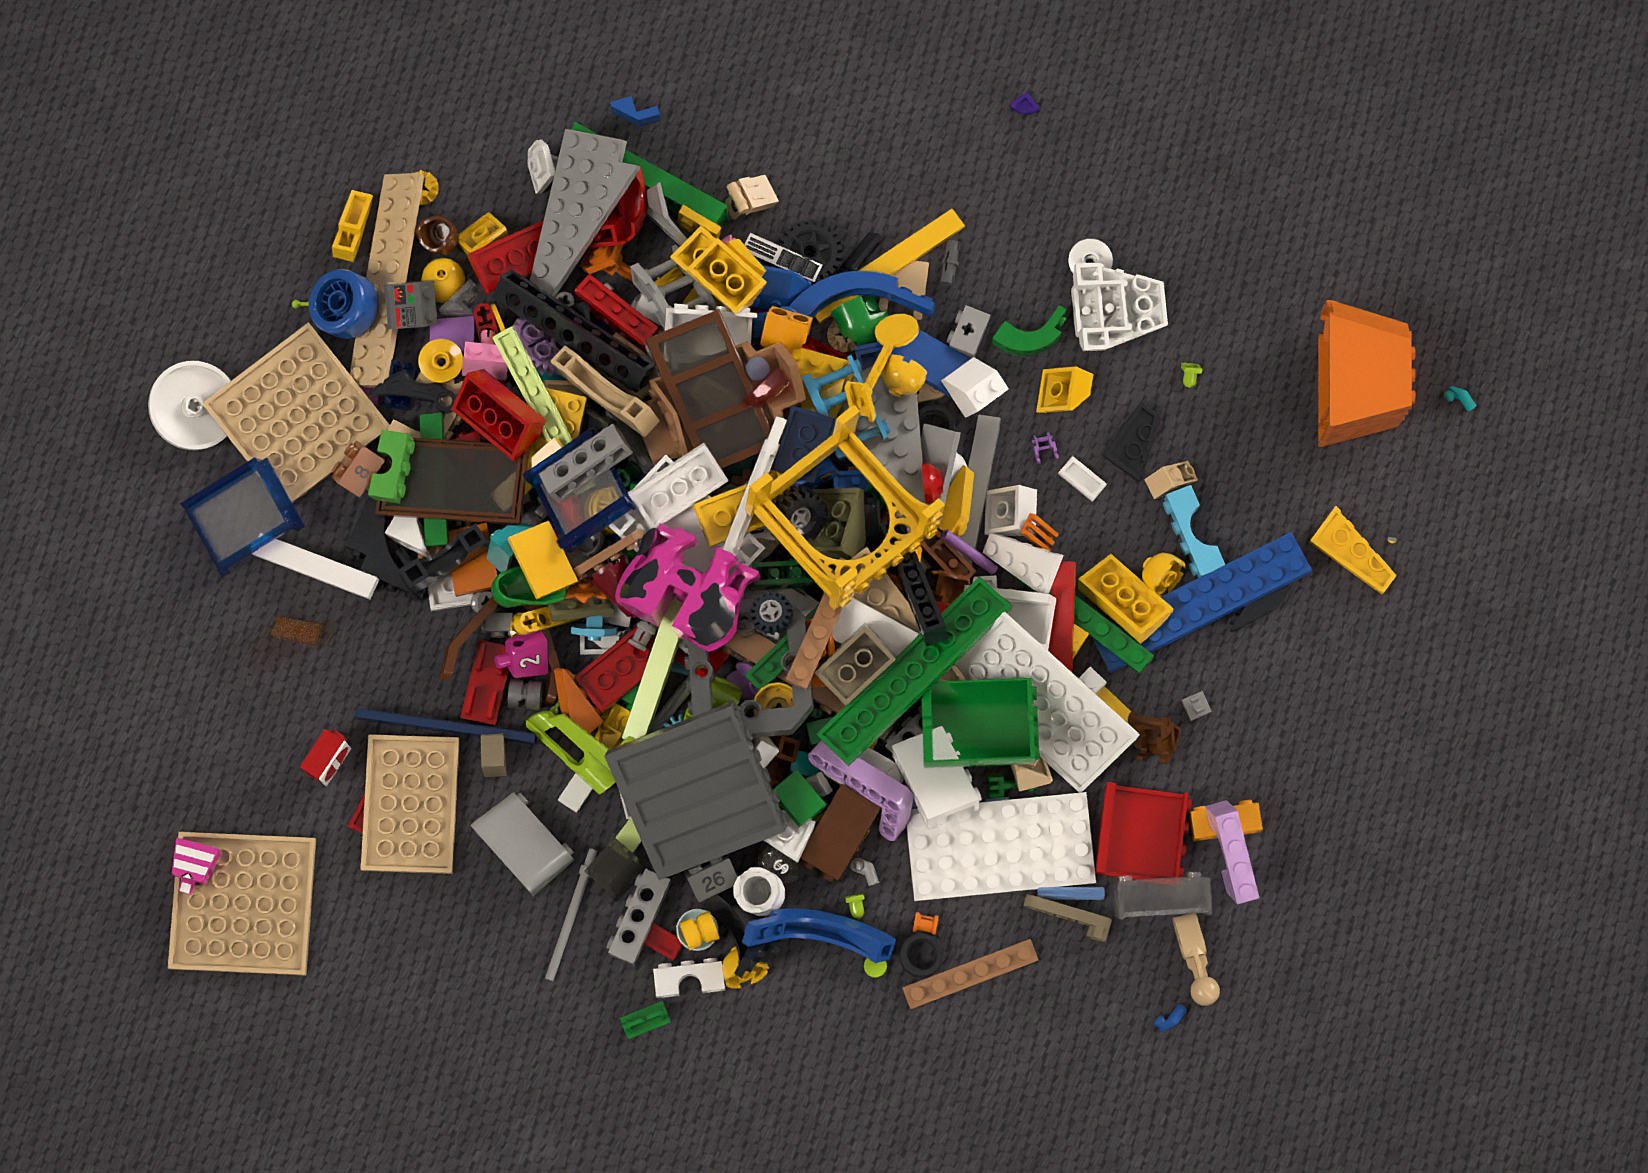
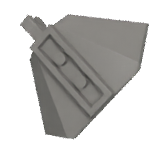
M659 182L646 190L648 202L646 215L681 246L693 232L687 233L682 230L677 220L668 215L661 183Z

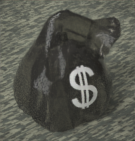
M767 844L756 858V867H761L776 874L782 880L784 887L798 882L800 878L799 864L772 845Z

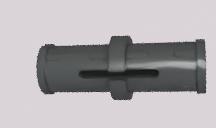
M947 240L945 256L941 263L943 270L940 284L954 286L956 268L959 267L958 253L961 244L959 241Z

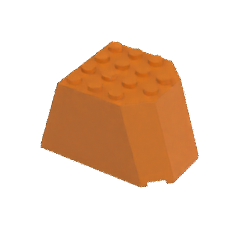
M1326 300L1320 319L1324 320L1323 334L1318 335V447L1399 427L1402 420H1405V416L1408 415V411L1411 410L1412 404H1415L1416 398L1415 391H1412V382H1415V369H1412V360H1415V347H1411L1412 333L1409 331L1408 324L1333 300Z

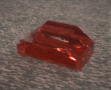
M777 367L768 373L742 401L747 407H761L769 398L778 396L790 381L784 377L783 371Z

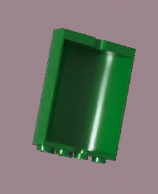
M1013 678L936 682L922 695L924 768L1035 764V761L1040 760L1037 706H1033L1032 701L1037 700L1036 686L1032 687V679ZM942 726L946 734H951L953 739L951 744L955 752L959 751L961 754L957 755L959 759L934 760L933 729Z

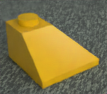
M1076 366L1043 369L1036 412L1072 411L1090 396L1093 374Z

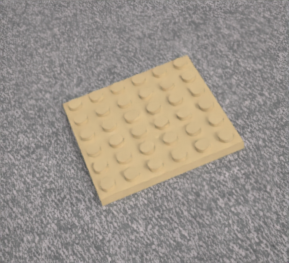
M309 322L202 403L284 509L332 473L334 465L338 461L341 462L346 456L344 451L350 443L354 444L357 440L367 447L381 436L382 430H387L390 426Z
M179 832L178 838L218 848L222 851V854L207 884L195 882L192 895L178 891L182 879L175 877L168 969L306 976L316 838Z

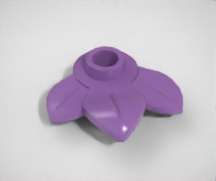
M745 662L736 663L737 670L732 671L726 679L741 688V698L754 699L759 690L744 676L753 666Z

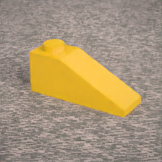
M962 465L948 489L942 520L937 528L942 532L948 529L958 537L963 535L967 529L974 482V472Z

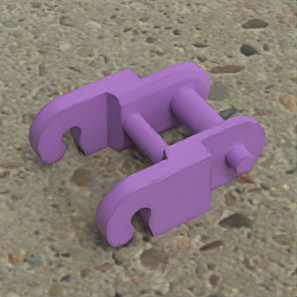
M1049 432L1044 437L1036 438V436H1033L1034 440H1032V443H1035L1033 450L1037 464L1041 463L1039 459L1040 450L1048 448L1053 449L1055 459H1059L1055 441H1051L1053 436H1050ZM1048 440L1049 445L1039 447V442Z

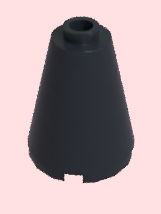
M864 492L866 534L864 548L868 547L872 553L883 542L880 528V499L872 492Z

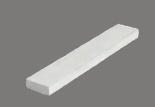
M260 533L251 552L254 556L369 600L379 582V579L375 576Z

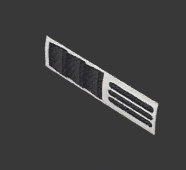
M750 233L745 243L747 249L754 256L783 269L794 271L812 282H815L822 267V264L813 260H807L795 252Z

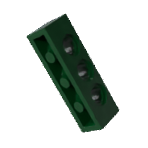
M796 560L756 562L749 565L750 568L758 571L761 576L759 581L748 585L749 591L820 587ZM835 565L828 566L829 568L833 569V571L836 568Z

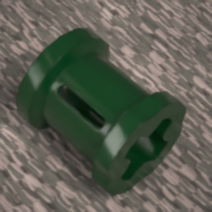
M628 462L624 465V468L614 471L613 480L617 486L625 488L631 484V481L634 482L641 478L642 470L637 463Z

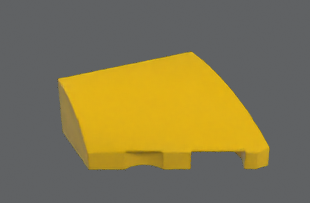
M614 703L600 716L603 723L598 726L595 738L608 749L619 746L625 740L622 739L631 711Z

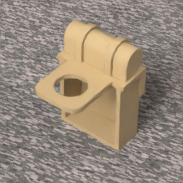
M766 175L742 178L726 186L729 191V197L725 200V204L728 206L732 219H737L744 213L748 215L749 213L772 208L778 202ZM732 200H733L734 203H735L736 209H738L737 212H734V211L732 210V207H731V202H732Z

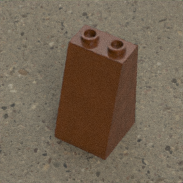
M841 784L806 844L799 859L802 861L801 865L811 872L814 869L821 872L820 877L829 883L833 881L838 883L879 817L881 807Z

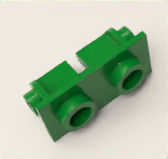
M663 1001L620 1018L628 1039L671 1023Z

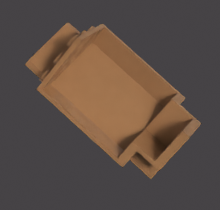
M748 341L736 345L745 369L748 361L754 357H762L769 364V373L764 379L756 381L750 378L772 428L776 416L783 418V414L789 412L792 405L801 407V402L806 400L798 364L781 342L759 351H755ZM727 349L670 372L671 376L728 354ZM732 362L702 374L740 396L736 404L748 400ZM700 375L676 385L692 422L704 418L689 395ZM661 376L649 380L651 390L648 392L651 400L644 402L651 408L660 422L646 437L641 435L654 466L665 454L671 460L674 458L678 460L693 450ZM752 408L728 417L719 435L714 433L710 425L696 430L701 444L705 443L713 457L764 437Z

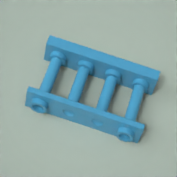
M850 355L847 357L848 366L818 379L816 377L812 379L810 373L802 376V381L817 413L829 416L827 411L831 410L830 407L847 400L845 391L831 398L821 399L818 392L821 390V387L852 373L858 383H864L860 376V372L863 370L858 359L853 360ZM876 409L874 421L877 426L857 434L856 436L861 442L880 434L883 441L888 440L887 434L890 433L886 421L880 420ZM834 423V426H833V429H832V432H831V435H830V436L833 435L835 423ZM839 448L834 451L838 461L847 458Z

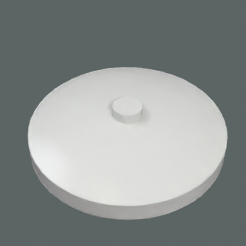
M200 361L181 362L165 370L153 384L148 400L150 419L158 434L168 443L185 450H203L221 442L227 435L202 403L231 380L220 369Z

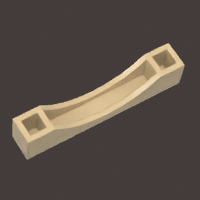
M564 346L550 361L563 378L643 437H646L660 422L648 405L637 397L631 396L614 386L567 346Z

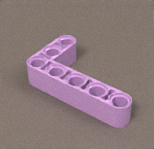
M822 741L809 753L808 759L816 768L883 808L879 831L884 838L894 841L906 828L913 803V793L909 788L860 758H857L848 767Z

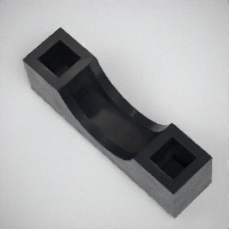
M475 523L457 534L453 541L439 552L426 558H417L398 570L400 577L413 596L486 552L489 546L488 541Z

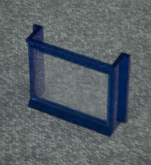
M590 429L523 473L525 480L535 488L560 537L557 540L559 547L570 555L575 547L630 510L634 511L636 509L614 466L560 503L549 495L539 474L548 466L562 459L567 453L581 446L586 440L594 437Z
M254 457L180 503L188 514L221 577L230 574L229 567L289 530L299 531L305 527L268 458L261 460Z

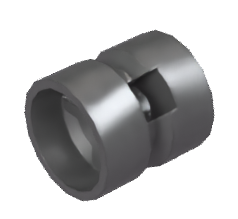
M510 679L508 708L521 709L523 706H526L528 710L540 711L543 682L530 680L526 684L524 680Z

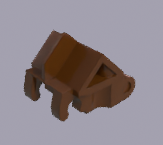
M1131 712L1128 716V724L1140 734L1134 741L1135 748L1141 749L1137 755V760L1144 761L1150 754L1162 755L1159 758V763L1167 764L1173 756L1172 752H1175L1182 729L1174 722H1171L1169 717L1155 718L1140 716L1135 712Z

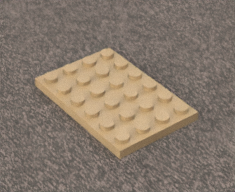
M368 735L361 871L453 874L460 738Z

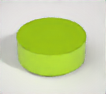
M866 958L864 970L868 976L878 978L886 972V961L874 963Z

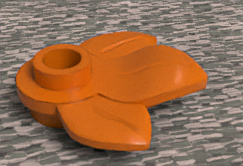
M584 578L573 584V587L567 589L565 599L575 597L582 603H586L593 596L600 599H607V597L589 579Z

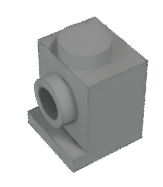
M490 613L481 623L482 633L491 634V638H503L505 634H508L511 638L510 624L514 616L513 613Z

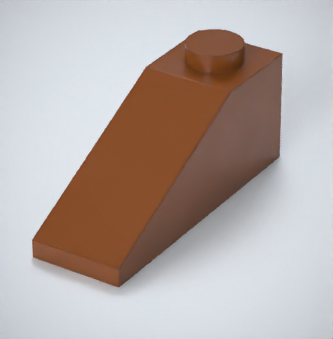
M939 531L931 539L925 538L920 542L922 550L943 571L960 574L968 578L976 573V570L954 547L941 539L942 534Z

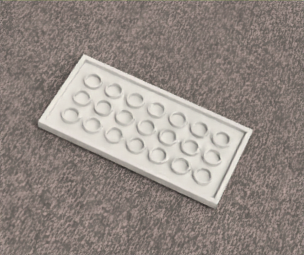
M1003 612L994 622L992 628L955 663L966 680L1032 679V687L1036 686L1037 700L1032 701L1033 706H1037L1040 757L1079 793L1085 790L1140 735L1006 612Z
M1086 792L979 803V810L975 811L973 806L938 819L937 827L928 830L919 809H911L909 822L907 823V835L914 901L1032 890L1039 887H1063L1096 883Z

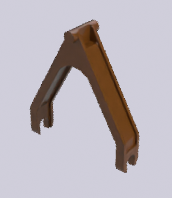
M493 596L446 647L440 679L449 680V678H452L458 648L498 605ZM522 605L528 612L542 608V605ZM539 614L540 622L546 624L544 615ZM548 628L541 630L547 639L548 675L542 703L551 705L555 702L557 696L554 669L561 667Z

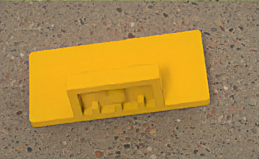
M546 388L578 448L587 397ZM542 431L539 438L531 445L529 459L548 443Z

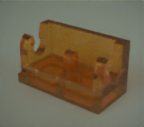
M281 616L275 617L276 625L275 628H272L271 632L275 639L319 646L323 624Z

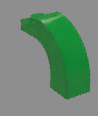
M1059 305L1048 322L1039 330L1032 332L1021 331L1004 321L992 338V344L1000 350L1016 356H1032L1042 353L1051 348L1060 339L1062 332L1056 328L1061 329L1067 318L1064 317L1066 309Z

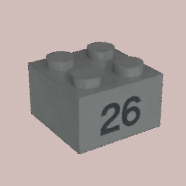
M727 855L683 871L698 902L734 886L737 879L735 870Z

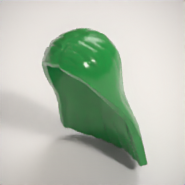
M518 566L500 573L491 584V593L499 605L511 608L521 605H548L562 601L567 596V587L536 600L521 567Z

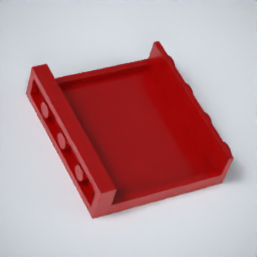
M1107 782L1105 785L1095 875L1177 885L1178 880H1182L1184 867L1180 866L1181 857L1185 858L1186 844H1183V835H1187L1189 829V822L1185 821L1186 813H1190L1192 799H1188V793L1177 794L1117 786L1116 783Z

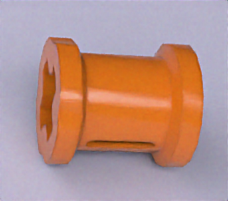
M916 912L913 932L918 930L929 932L932 936H935L939 916L930 917Z

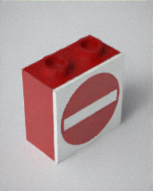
M324 729L300 768L307 775L327 787L351 750V747L346 742L347 739L334 729L331 732Z

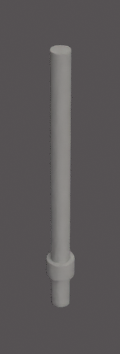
M589 848L585 863L580 867L578 873L580 877L545 979L554 981L588 879L592 877L594 871L592 867L598 853L597 850Z

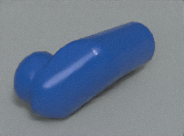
M1177 1004L1167 1019L1160 1015L1154 1022V1025L1159 1028V1031H1166L1180 1022L1187 1009L1183 1005Z

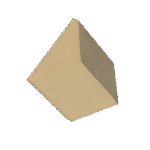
M1041 757L1040 760L1035 761V764L1010 765L1019 791L1050 784L1053 781L1047 762Z

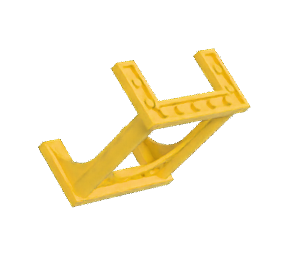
M855 405L837 417L832 436L773 481V478L768 473H765L749 486L745 511L751 517L755 514L830 598L828 604L834 611L838 607L844 608L852 601L851 597L857 592L858 594L863 593L869 587L868 583L873 579L877 581L886 574L888 567L891 565L893 567L897 566L904 559L903 556L907 552L913 553L920 547L922 540L925 538L931 539L938 532L937 528L941 523L940 519L943 516L942 513L945 504L940 499L928 505L910 495L857 438L854 433L860 410ZM838 448L880 493L887 505L890 517L889 530L882 544L869 555L855 560H837L819 553L772 502L775 497ZM899 512L900 517L903 515L905 518L896 519L895 513ZM904 524L910 528V532L908 534H899L894 530V527ZM892 538H896V539H898V540H901V541H895V542H894V545L890 544V540H891ZM879 553L881 554V557L876 558L875 554ZM858 565H863L865 569L861 568L858 574L856 567ZM828 566H836L834 575L832 574L833 569L829 568ZM847 566L850 568L847 572L840 576V571L843 567Z

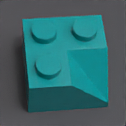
M521 522V525H507L502 530L497 529L490 536L491 540L488 546L487 559L501 573L518 567L519 563L507 539L534 526Z

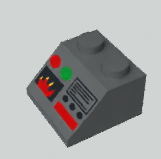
M434 280L384 285L388 329L437 325Z

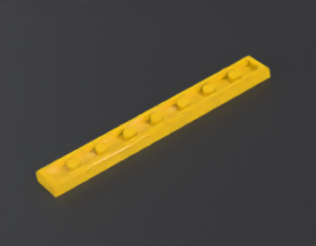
M951 209L859 271H874L892 276L963 230L965 225L954 210ZM863 295L851 296L835 301L823 308L814 317L821 324L832 317L831 312L839 305Z

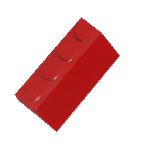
M485 369L466 374L451 408L452 411L512 461L517 460L539 438L546 423V419Z

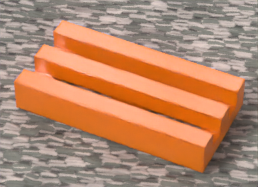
M1032 513L1028 515L1020 532L1038 548L1049 550V552L1051 551L1048 548L1049 545L1053 546L1055 543L1052 540L1053 537L1057 538L1058 536L1054 529L1036 514ZM1032 521H1033L1035 524H1037L1042 530H1044L1048 535H1046V534H1045L1043 531H1041L1036 525H1034V524L1032 523ZM1028 528L1033 530L1034 533H1036L1043 540H1045L1044 543H1042L1037 537H1035L1031 532H1029Z

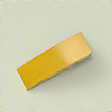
M355 190L351 191L338 224L339 230L332 246L333 257L354 262L369 216L373 195Z

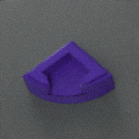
M1028 92L1009 104L1015 112L1020 114H1034L1040 111V108Z

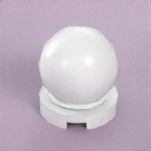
M761 867L749 868V870L737 877L734 884V897L743 910L757 916H768L772 910H778L785 899V888L782 880L776 874Z

